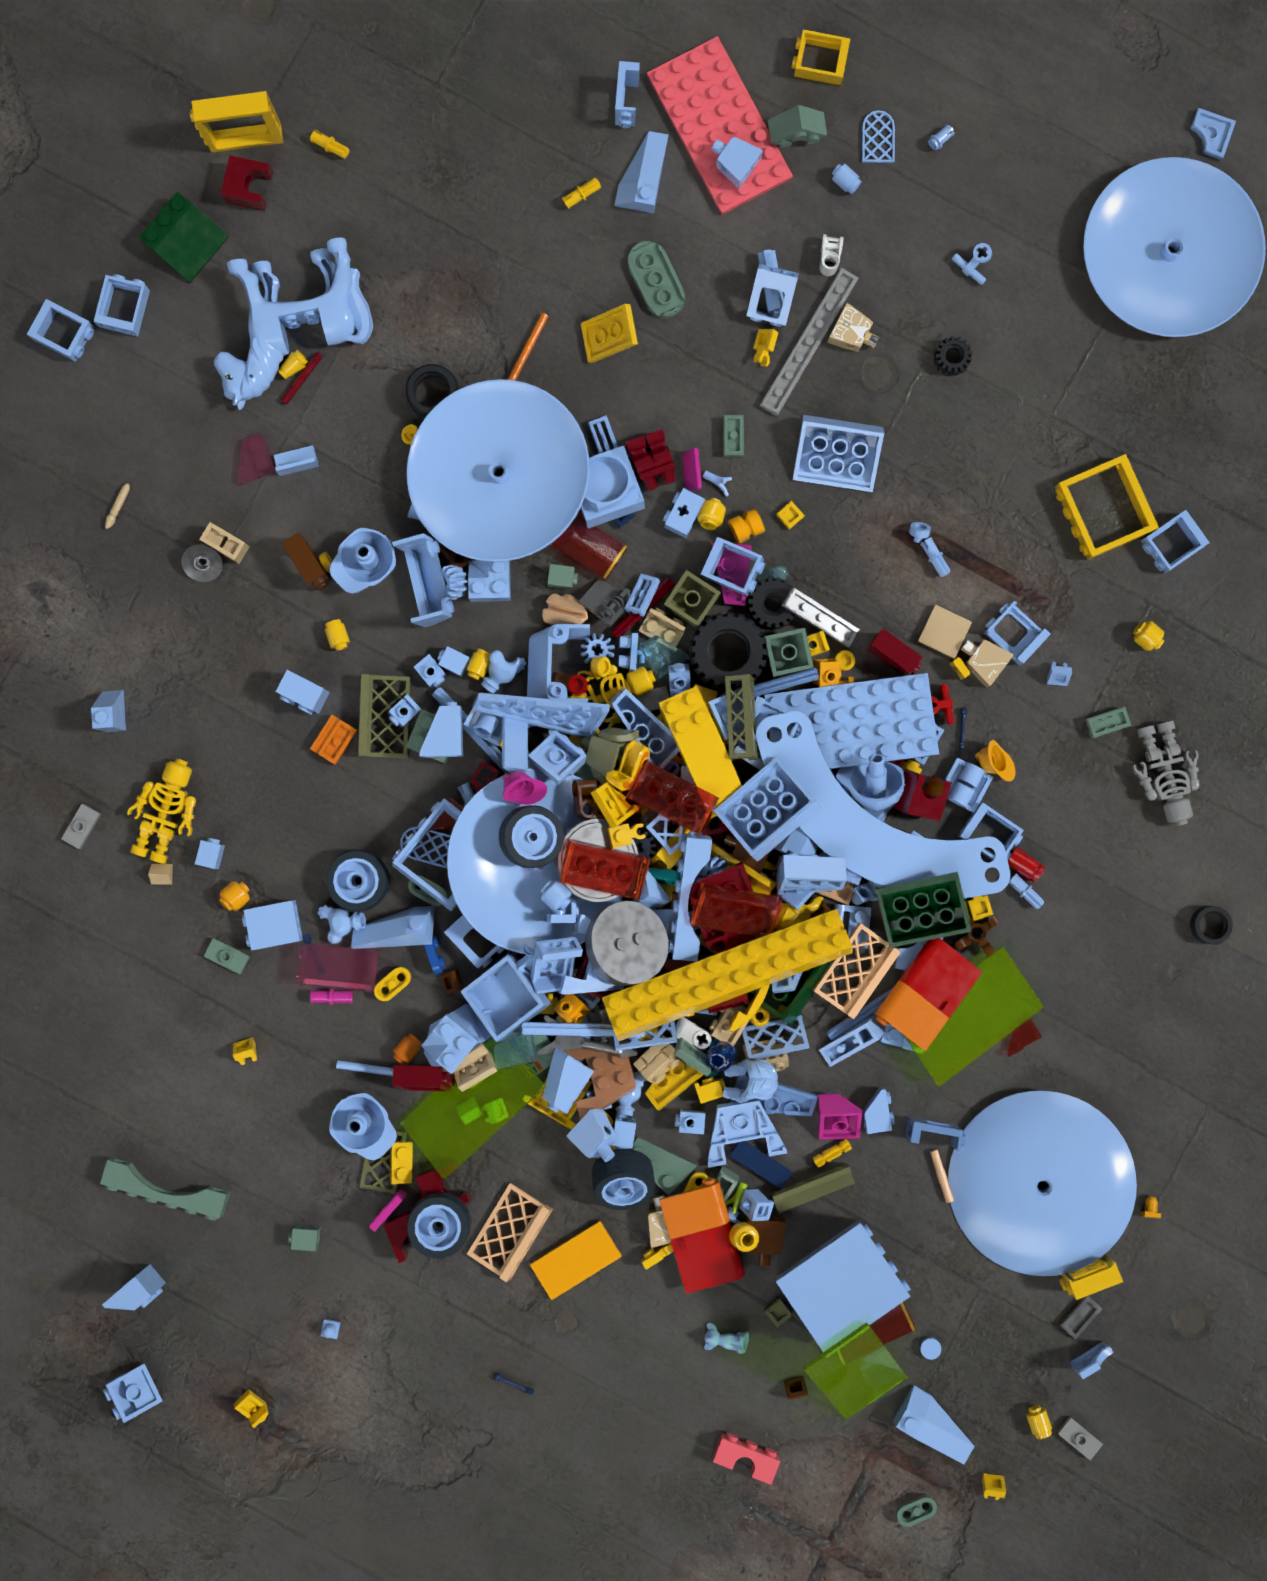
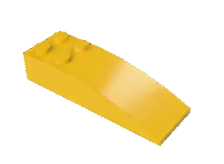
M695 686L660 702L658 707L707 813H709L715 797H718L710 819L717 816L714 810L742 785L700 691Z

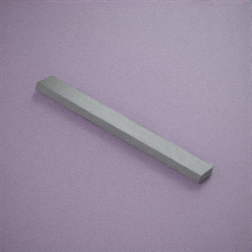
M843 268L840 269L764 397L760 407L778 416L859 277Z

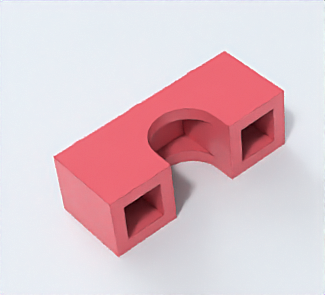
M732 1433L720 1434L712 1455L714 1463L732 1470L739 1458H750L753 1461L751 1469L752 1478L772 1485L780 1464V1458L775 1450L765 1448L764 1450L757 1447L758 1445L750 1440H746V1442L738 1439V1436Z

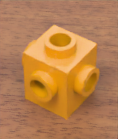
M813 659V667L817 669L819 678L813 680L812 684L819 687L839 685L842 675L839 668L840 661L834 659Z
M567 994L558 1001L553 1009L558 1014L556 1018L561 1023H581L590 1011L574 994Z

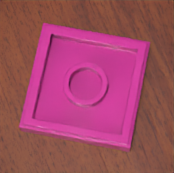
M400 1189L370 1223L369 1228L374 1232L405 1198L407 1193L403 1189Z

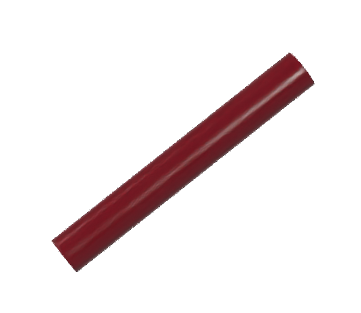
M319 352L315 353L281 398L282 402L285 404L290 402L323 358L322 354Z

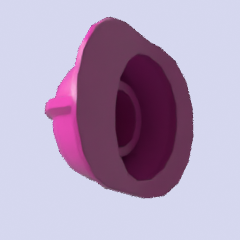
M523 771L503 775V798L506 801L531 805L541 801L547 793V786L544 782L531 778Z

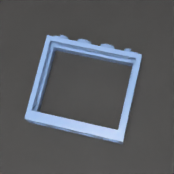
M443 799L441 803L437 802L431 808L432 814L428 819L426 817L422 819L417 826L420 828L417 833L409 835L405 841L407 844L402 851L400 849L397 850L392 858L394 860L392 866L452 911L457 905L453 894L447 899L402 864L444 811L457 821L461 811Z

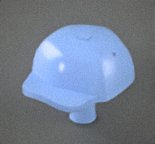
M367 528L355 530L340 544L338 554L330 566L331 576L342 589L351 594L358 593L369 586L378 585L396 566L395 551L391 540L376 530Z
M881 754L871 755L868 759L869 764L841 768L836 774V780L841 786L849 790L851 798L858 805L869 810L881 811L894 805L899 801L904 791L905 779L903 770L893 763L885 762V757Z
M360 1093L347 1096V1098L341 1099L332 1112L329 1125L330 1134L349 1152L358 1153L369 1160H376L383 1156L396 1141L397 1134L388 1119L386 1109L369 1094Z

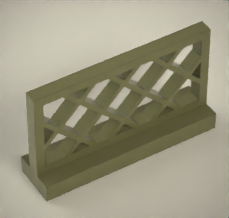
M361 674L358 757L407 758L408 748H406V745L408 743L409 721L404 725V731L397 735L390 728L393 722L387 725L380 716L387 709L391 710L390 706L398 699L402 700L401 696L404 693L405 696L410 694V677ZM373 680H382L387 687L378 694L373 689ZM396 681H405V690L399 695L391 686ZM387 689H390L397 696L389 705L381 697ZM378 698L386 705V708L379 714L372 709V703ZM405 709L401 713V715H407V709ZM377 718L386 726L378 735L371 729L372 723ZM387 729L396 737L388 745L379 737ZM371 733L375 736V738H373L372 740ZM403 734H404V742L400 739V736L403 735ZM378 739L385 748L380 753H371V743ZM397 739L403 745V754L394 753L389 748Z

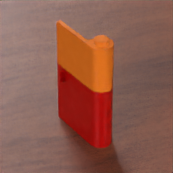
M942 939L927 940L874 1013L877 1016L875 1020L883 1026L887 1024L893 1026L915 1045L926 1051L983 972Z
M713 1177L702 1180V1184H700L698 1189L659 1199L686 1294L736 1281L745 1276L739 1250L732 1245L729 1238L732 1225L719 1180H715Z

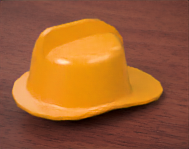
M991 740L987 747L975 754L976 760L985 773L998 774L1008 782L1014 780V763L1011 757L995 740Z

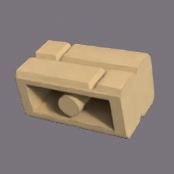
M669 1043L651 1046L633 1064L647 1081L655 1084L661 1082L666 1077L665 1073L670 1068L677 1067L681 1060L674 1054L675 1045Z

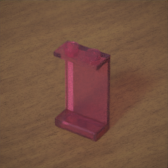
M305 943L303 948H299L298 960H302L301 968H297L296 980L299 981V986L311 985L363 990L374 993L379 951Z

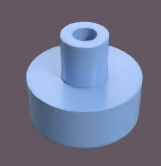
M922 522L911 523L909 533L914 537V542L921 543L922 538L929 537L931 527Z

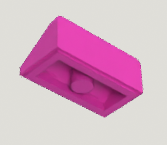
M693 448L682 454L685 489L692 493L700 492L702 489L699 450Z

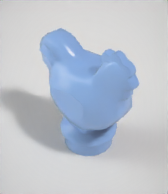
M499 650L492 651L489 655V677H484L481 685L494 694L496 690H499V684L511 682L517 673L525 669V659L517 657L515 661L508 662L504 659L502 652Z
M327 905L320 907L318 911L321 919L326 918L329 921L330 931L327 937L328 941L332 944L339 943L342 937L347 935L352 928L359 931L364 929L366 925L365 915L362 912H354L351 915L346 909L328 907Z
M640 1071L633 1073L636 1089L617 1100L620 1104L615 1109L617 1117H633L635 1109L631 1104L640 1098L641 1087L644 1086V1081H646Z

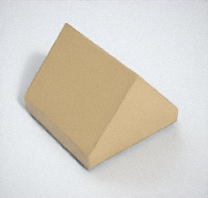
M151 864L148 874L151 884L172 885L173 864Z

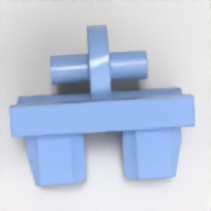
M632 633L631 636H620L619 648L630 649L629 656L619 655L618 667L629 669L628 672L636 670L637 656H639V663L645 664V656H651V651L646 650V643H640V650H637L638 633Z

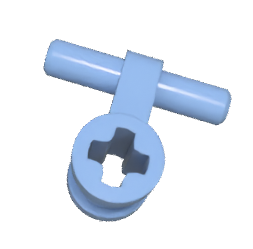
M980 243L975 246L973 250L974 257L969 263L959 254H955L952 257V260L963 269L962 272L967 276L970 275L980 285L986 281V278L975 268L980 263L988 262L992 257V250L986 243ZM986 248L987 257L982 256L979 258L978 250Z

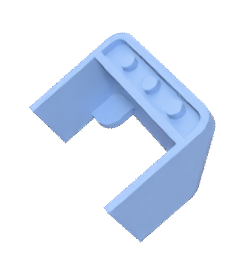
M424 533L392 542L394 547L405 553L420 615L419 617L411 618V623L422 627H429L452 617L454 606L452 601L448 599L438 557L440 552L438 542Z
M555 624L534 633L530 637L527 697L588 702V698H567L566 686L560 682H551L552 644L560 645L568 639L585 640L586 637L590 639V624Z

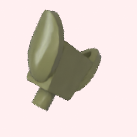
M606 728L591 738L588 736L583 738L581 747L588 750L585 761L590 765L594 778L601 785L607 782V772L618 770L628 742L639 738V730Z

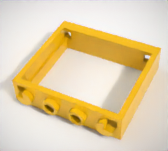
M266 91L192 101V110H190L191 121L195 123L196 130H199L200 137L203 138L205 146H208L211 152L283 143L281 123ZM258 115H262L266 123L212 131L208 122Z
M1126 454L1064 480L1055 486L1056 498L1062 502L1064 507L1063 514L1067 520H1070L1072 534L1075 538H1078L1080 552H1083L1087 560L1152 533L1159 528ZM1116 466L1143 529L1095 549L1068 486Z

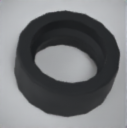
M1204 906L1194 912L1190 928L1198 941L1216 945L1223 943L1229 938L1232 933L1233 922L1229 913L1223 908ZM1208 913L1219 915L1223 922L1221 933L1215 937L1204 935L1200 929V920Z

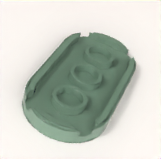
M641 241L634 245L628 255V269L647 309L659 318L675 316L683 308L685 293L664 248L652 241Z

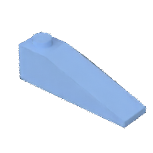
M652 131L647 133L618 185L615 200L616 207L654 213L668 134Z
M915 1385L912 1386L893 1419L896 1428L954 1460L965 1464L975 1446L930 1394Z

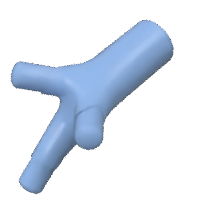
M706 470L703 478L716 484L723 491L725 497H727L729 494L724 484L727 481H731L732 478L720 477Z

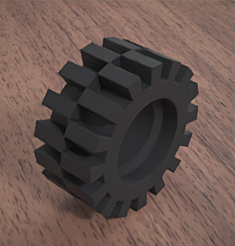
M951 336L949 339L945 338L936 348L934 364L938 365V370L941 369L943 371L942 374L949 373L948 376L953 374L957 376L963 373L969 366L973 353L970 351V344L967 345L965 339L961 341V337L956 339L954 336ZM950 349L957 350L960 353V361L957 363L948 362L945 356L946 352Z

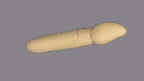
M129 483L122 487L109 515L106 517V529L115 523L116 516L129 493Z

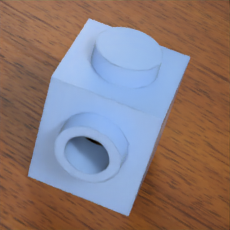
M680 1109V1114H676L675 1127H679V1133L704 1134L705 1111ZM692 1119L693 1122L688 1124L686 1123L687 1120Z

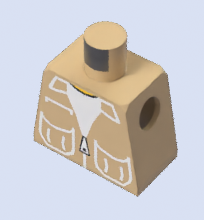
M847 303L828 339V343L859 352L863 343L874 348L879 337L869 332L873 322Z

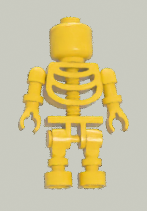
M611 665L608 676L601 681V695L595 696L591 685H588V691L591 696L588 697L587 693L582 696L572 695L570 697L567 696V698H588V701L593 700L594 703L606 702L610 704L608 700L622 687L626 688L631 694L634 693L636 696H641L653 690V682L656 680L652 671H647L643 666L628 672L627 678L624 679L621 673L616 674L617 667ZM591 671L578 672V675H589L586 679L587 682L595 678L597 680L601 679V677L594 676ZM616 679L617 687L614 689L613 680ZM609 681L610 690L605 692V683ZM616 712L612 714V717L603 720L602 723L610 722L608 728H612L616 723L620 724L622 722Z
M177 758L175 762H167L162 775V780L165 781V784L146 782L140 796L137 795V801L129 808L127 815H132V811L137 809L138 814L135 819H139L142 815L144 804L147 805L148 797L150 805L158 810L159 813L158 816L149 813L143 814L144 818L150 819L152 822L145 820L141 822L139 828L141 830L140 837L136 839L137 845L132 844L131 853L147 857L149 849L145 848V845L149 843L147 839L156 832L158 833L157 837L160 838L159 844H156L155 848L157 850L151 852L149 859L166 864L168 855H165L164 852H167V845L173 839L175 831L166 828V826L178 827L177 823L165 819L167 814H179L185 809L184 813H182L183 821L179 826L178 833L182 835V830L186 827L188 828L187 836L192 835L191 820L194 819L192 814L193 808L196 805V799L193 796L187 797V792L180 790L181 787L188 785L192 769L187 766L188 762ZM172 798H180L178 802H172ZM156 799L162 802L161 807L156 803ZM179 805V807L176 810H169V806ZM161 823L160 828H156L157 824Z

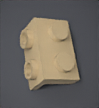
M481 1043L469 1052L453 1073L458 1088L463 1092L497 1072V1068L491 1052Z

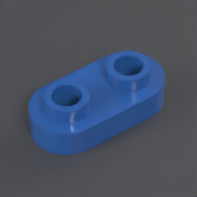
M436 936L432 937V944L424 946L433 972L437 975L443 973V968L446 965L443 956L438 955L437 948H439Z

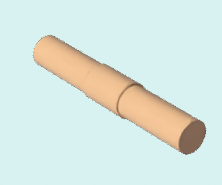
M938 1149L931 1150L930 1154L946 1203L953 1202L954 1199Z

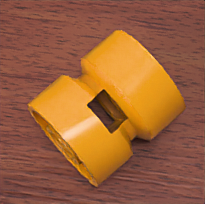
M755 508L744 512L743 517L736 516L728 520L732 534L738 544L749 540L750 535L756 537L765 532L762 520Z

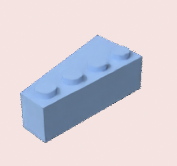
M622 687L609 702L627 730H639V738L635 740L649 748L650 755L647 761L650 762L649 764L654 772L658 774L679 750L669 729L626 688Z

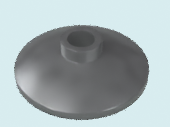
M204 544L190 546L185 550L181 559L184 572L190 578L199 582H209L216 579L223 568L220 554L214 548ZM200 558H203V559H205V560H207V561H206V562H202V561L200 560Z

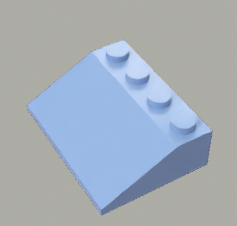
M803 415L793 480L873 492L884 437L883 427Z
M776 756L718 806L714 812L748 853L758 862L819 810L821 806Z

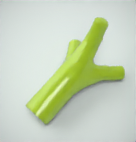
M740 1182L735 1195L725 1202L726 1205L734 1203L733 1214L736 1213L738 1206H740L744 1191L748 1186L745 1183Z

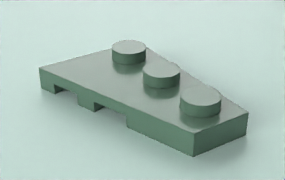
M637 1137L633 1142V1148H628L629 1150L642 1152L649 1158L654 1171L655 1183L668 1196L697 1167L696 1164L640 1137Z

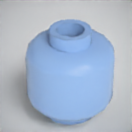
M560 880L549 881L540 891L542 893L541 900L553 911L560 908L564 910L571 903L569 900L571 891Z

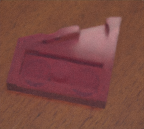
M262 433L242 440L238 484L240 486L276 473Z

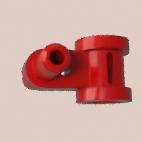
M942 684L939 686L942 700L938 701V699L931 696L933 714H936L939 710H944L946 724L951 725L955 723L952 712L954 707L953 700L950 699L948 685Z

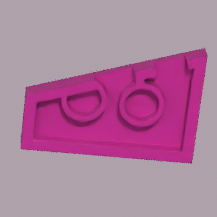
M736 544L750 551L752 549L751 545ZM725 549L717 565L719 578L744 588L749 577L750 559ZM721 586L725 605L746 607L747 596Z

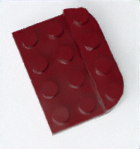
M742 862L704 877L700 875L695 878L690 890L689 901L694 912L701 883H704L697 908L696 920L702 936L710 949L721 953L767 935L766 924Z

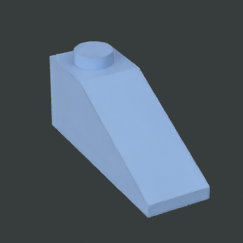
M875 1014L819 1049L830 1067L878 1041L886 1031L875 1020Z

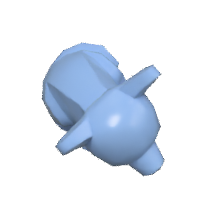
M707 1323L708 1331L705 1334V1350H711L715 1346L720 1345L725 1349L735 1350L738 1354L746 1352L749 1341V1333L747 1331L745 1333L738 1332L737 1334H719L713 1323Z

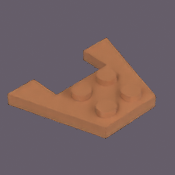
M587 1048L564 1051L580 1062L587 1061L588 1067L594 1071L591 1080L595 1097L576 1101L580 1120L590 1109H605L636 1089L628 1057L620 1058L617 1054Z

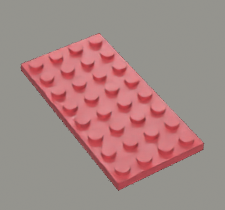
M718 36L647 72V77L721 215L792 179L793 175L777 145L771 143L769 130ZM733 137H736L763 150L761 160L740 189L716 166L719 155L711 150L717 139L727 145Z

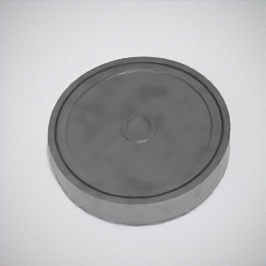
M587 819L572 825L564 833L563 847L559 855L554 859L556 874L561 881L564 858L567 856L568 841L572 839L562 883L571 891L572 895L582 900L592 902L612 900L623 894L630 887L637 874L639 856L633 838V844L614 849L611 848L607 828L610 825L606 819Z
M621 901L605 907L593 917L586 932L585 946L592 967L603 979L619 986H633L648 981L661 970L668 954V936L661 919L650 908L634 901Z

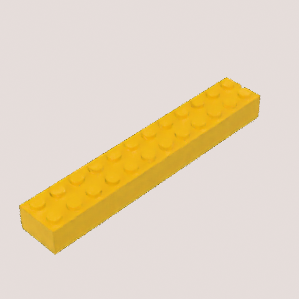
M835 909L610 994L602 999L618 1041L851 954L853 953V946L846 930H844V924L839 912Z

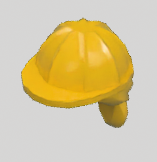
M818 896L812 899L809 904H803L799 910H796L788 903L778 902L773 918L774 927L782 930L808 920L810 914L819 908L824 898ZM774 901L768 903L766 907L770 917L775 904Z

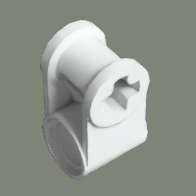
M823 234L819 266L820 272L823 275L832 276L836 273L840 262L844 237L833 238ZM830 261L834 266L828 267L825 262Z
M684 1017L678 1019L675 1025L678 1039L681 1037L700 1049L709 1047L711 1036L707 1030ZM703 1034H705V1038L707 1039V1041H702L701 1044H699L697 1036H702Z

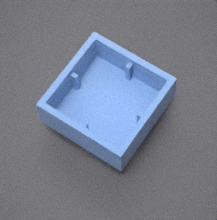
M624 446L589 458V483L586 496L580 508L588 529L645 509L644 499Z
M516 953L505 956L461 991L496 1042L505 1040L522 1027L523 1022H528L551 1004L544 993L536 994L530 978L517 969L516 963L520 959Z

